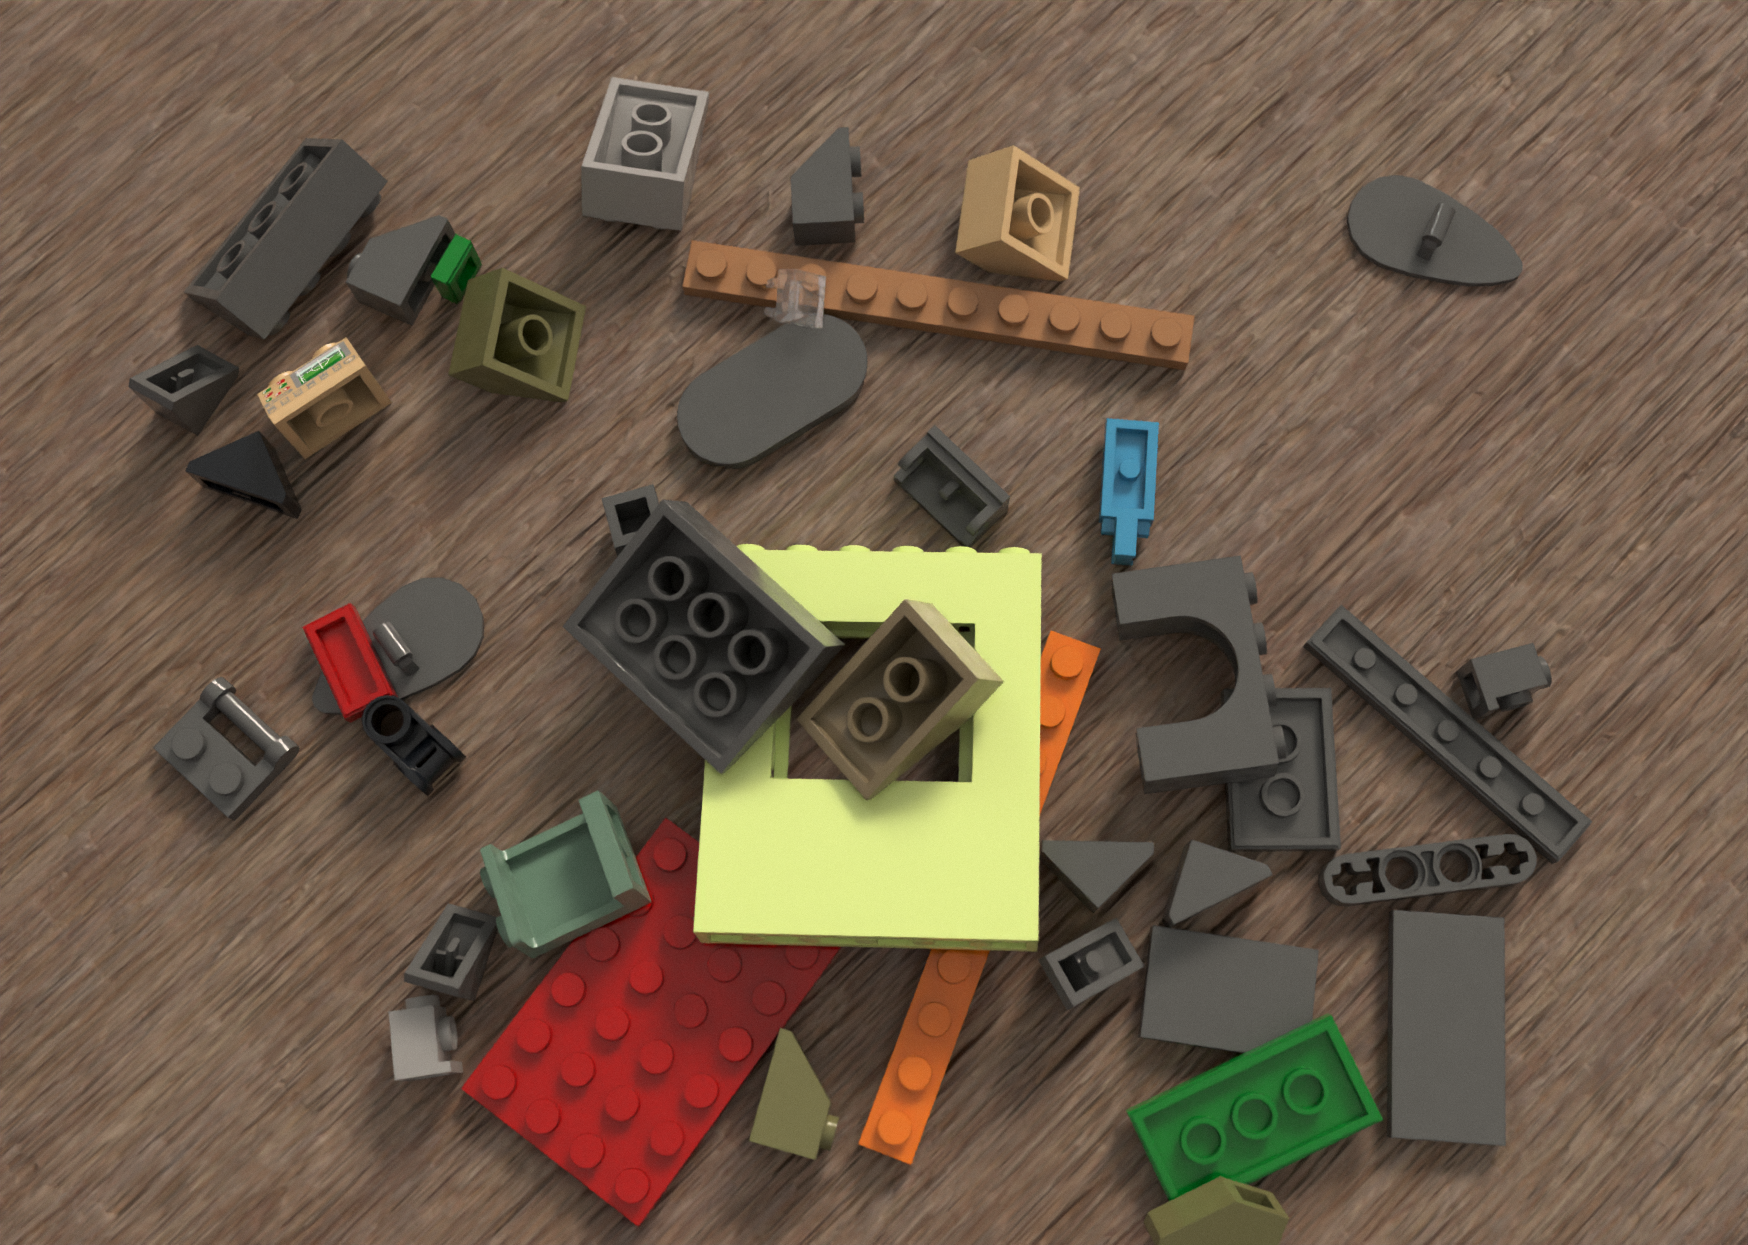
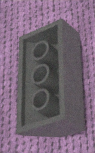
M305 138L185 289L184 293L247 335L264 340L268 335H275L287 323L290 317V312L287 310L298 296L306 295L316 286L321 277L319 269L329 256H336L347 246L351 239L349 231L360 217L368 216L381 201L379 192L388 181L342 139Z

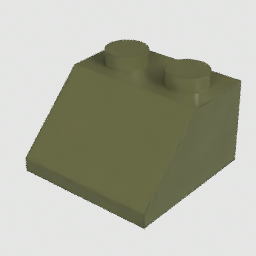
M504 268L469 279L448 375L494 394L566 402L569 399L586 306Z

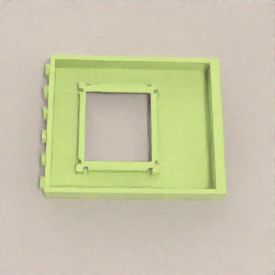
M754 544L737 545L746 556L837 638H870L904 599L930 603L935 606L958 632L961 626L970 628V632L959 633L1004 682L974 715L960 727L958 782L893 781L873 799L866 800L849 780L788 779L792 705L725 773L720 774L705 760L694 934L701 943L1037 951L1039 929L1042 553H1030L1029 550L1019 547L1004 548L998 553H977L972 548L961 546L949 548L945 552H924L918 547L900 546L894 548L892 552L870 551V549L858 545L844 546L839 551H818L815 547L809 545H792L786 550H765L763 547Z

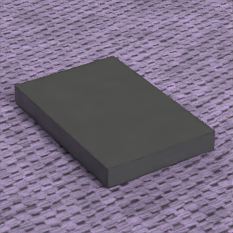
M1275 688L1277 704L1276 706L1269 707L1272 727L1281 726L1283 729L1286 759H1279V766L1275 777L1225 783L1228 852L1338 851L1341 849L1331 688ZM1223 689L1221 691V707L1230 698L1234 689Z
M1153 925L1150 929L1138 1038L1244 1054L1311 1022L1313 1018L1319 950Z

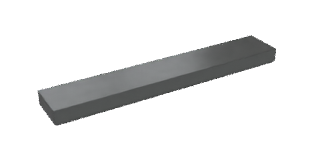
M1340 605L1303 645L1306 650L1518 835L1525 838L1534 849L1552 864L1559 862L1591 825L1592 821L1344 606Z

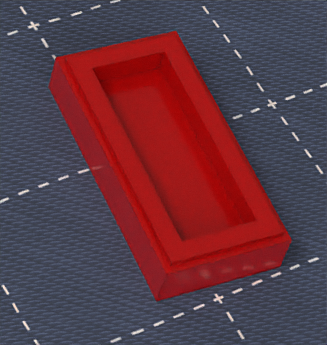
M349 603L302 627L346 721L351 723L361 718L368 703L377 697L384 695L398 697L354 605Z

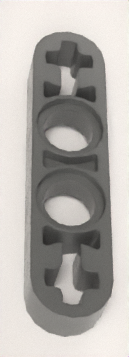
M1502 834L1350 853L1328 861L1319 873L1318 885L1322 895L1329 902L1337 906H1355L1506 887L1525 881L1533 874L1537 865L1536 853L1533 846L1525 838L1516 834ZM1504 846H1506L1510 855L1519 856L1520 864L1512 867V875L1509 874L1507 866L1503 865L1492 866L1482 870L1481 859L1493 858L1504 853ZM1476 848H1480V849H1481V851H1480V856H1479V853L1477 852ZM1446 852H1456L1466 860L1468 873L1463 881L1452 882L1442 874L1440 860ZM1394 858L1402 859L1412 867L1414 880L1407 889H1398L1388 882L1385 871L1390 860ZM1367 861L1373 862L1372 879L1379 893H1372L1373 882L1360 883L1350 888V895H1346L1345 889L1342 886H1334L1332 877L1341 873V866H1345L1348 875H1359L1371 871ZM1482 872L1486 877V880L1481 879Z

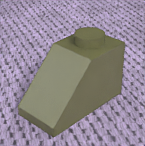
M780 1028L749 1141L816 1160L818 1159L820 1148L831 1151L839 1117L830 1115L832 1101L795 1034L792 1031Z

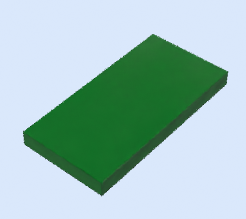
M1328 1013L1125 1110L1168 1201L1220 1176L1249 1185L1383 1120L1332 1015Z

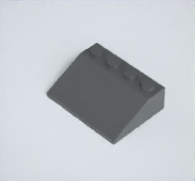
M663 499L562 626L720 774L725 773L815 682L845 645L688 502Z

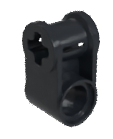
M384 695L377 697L369 702L363 711L362 725L368 737L427 796L434 791L432 784L455 761L461 763L466 758V755L433 724L427 723L413 708L396 696ZM391 712H402L404 721L401 729L394 735L383 736L381 723L384 717Z

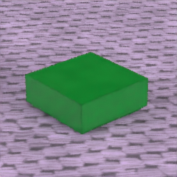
M455 234L430 276L441 297L455 304L461 302L466 292L468 280L475 278L482 266V262L472 242Z

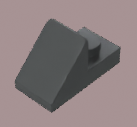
M1117 918L1039 959L1041 966L1066 1010H1070L1145 967Z

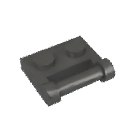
M219 677L205 687L196 704L153 748L225 816L235 821L292 762L300 748L288 736L280 737L235 696V687L224 677ZM219 712H222L265 752L264 758L257 765L210 723Z

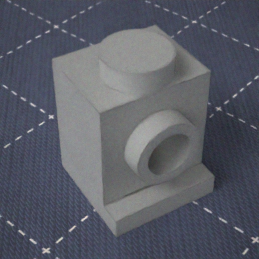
M439 995L405 999L406 1009L388 1012L394 1081H415L463 1073L462 1062L451 1061L450 1050L457 1049L456 1023L453 1016L447 1017L446 1008L440 1006Z

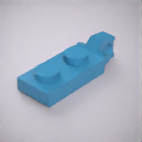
M1106 418L1099 523H1101V535L1113 536L1111 564L1132 566L1133 558L1136 557L1137 538H1148L1150 527L1154 521L1159 422Z

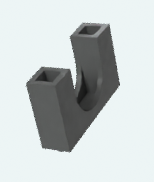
M1241 555L1113 573L1112 598L1119 641L1172 633L1194 634L1209 640L1225 654L1231 664L1235 678V689L1232 695L1214 713L1192 721L1136 728V747L1144 794L1275 777L1279 766V759H1286V744L1282 727H1272L1269 707L1276 706L1277 704L1275 684L1272 674L1263 675L1259 655L1267 654L1266 636L1262 622L1253 623L1250 605L1257 604L1256 582L1253 572L1244 573Z

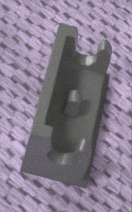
M935 425L897 464L901 469L894 475V481L963 547L971 548L1008 511L1010 496Z

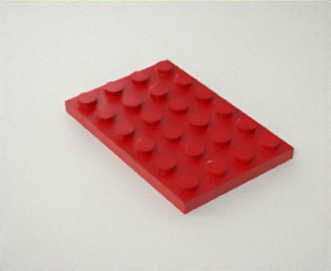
M667 818L663 820L636 856L652 902L573 939L461 1087L469 1096L638 1227L643 1224L777 1039L780 1028H785L842 949L841 946L701 943L693 932L699 842Z

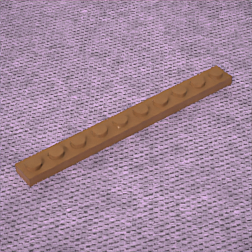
M694 240L691 241L682 286L684 295L808 314H825L841 319L1184 371L1189 361L1195 317L1194 315Z

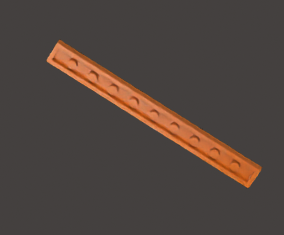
M1052 630L1049 633L1041 655L1039 816L1101 648ZM931 949L859 1140V1145L909 1165L912 1164L990 950Z

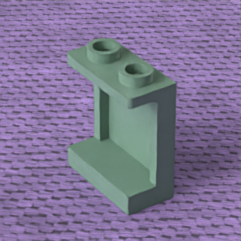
M600 791L593 792L579 799L582 814L507 850L501 851L492 844L480 848L485 867L480 869V876L489 895L494 899L496 898L501 913L500 916L496 917L499 934L508 947H514L532 959L652 902L618 808Z

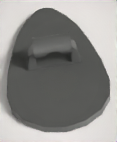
M1401 175L1379 177L1363 186L1350 204L1346 221L1350 240L1363 257L1379 267L1410 277L1469 287L1509 283L1516 280L1522 272L1523 265L1521 259L1512 245L1496 228L1446 193L1418 179Z
M442 577L421 578L402 586L378 605L362 621L392 686L401 700L430 689L460 672L477 655L484 638V616L476 598L461 584ZM322 671L313 692V704L322 713L342 715Z

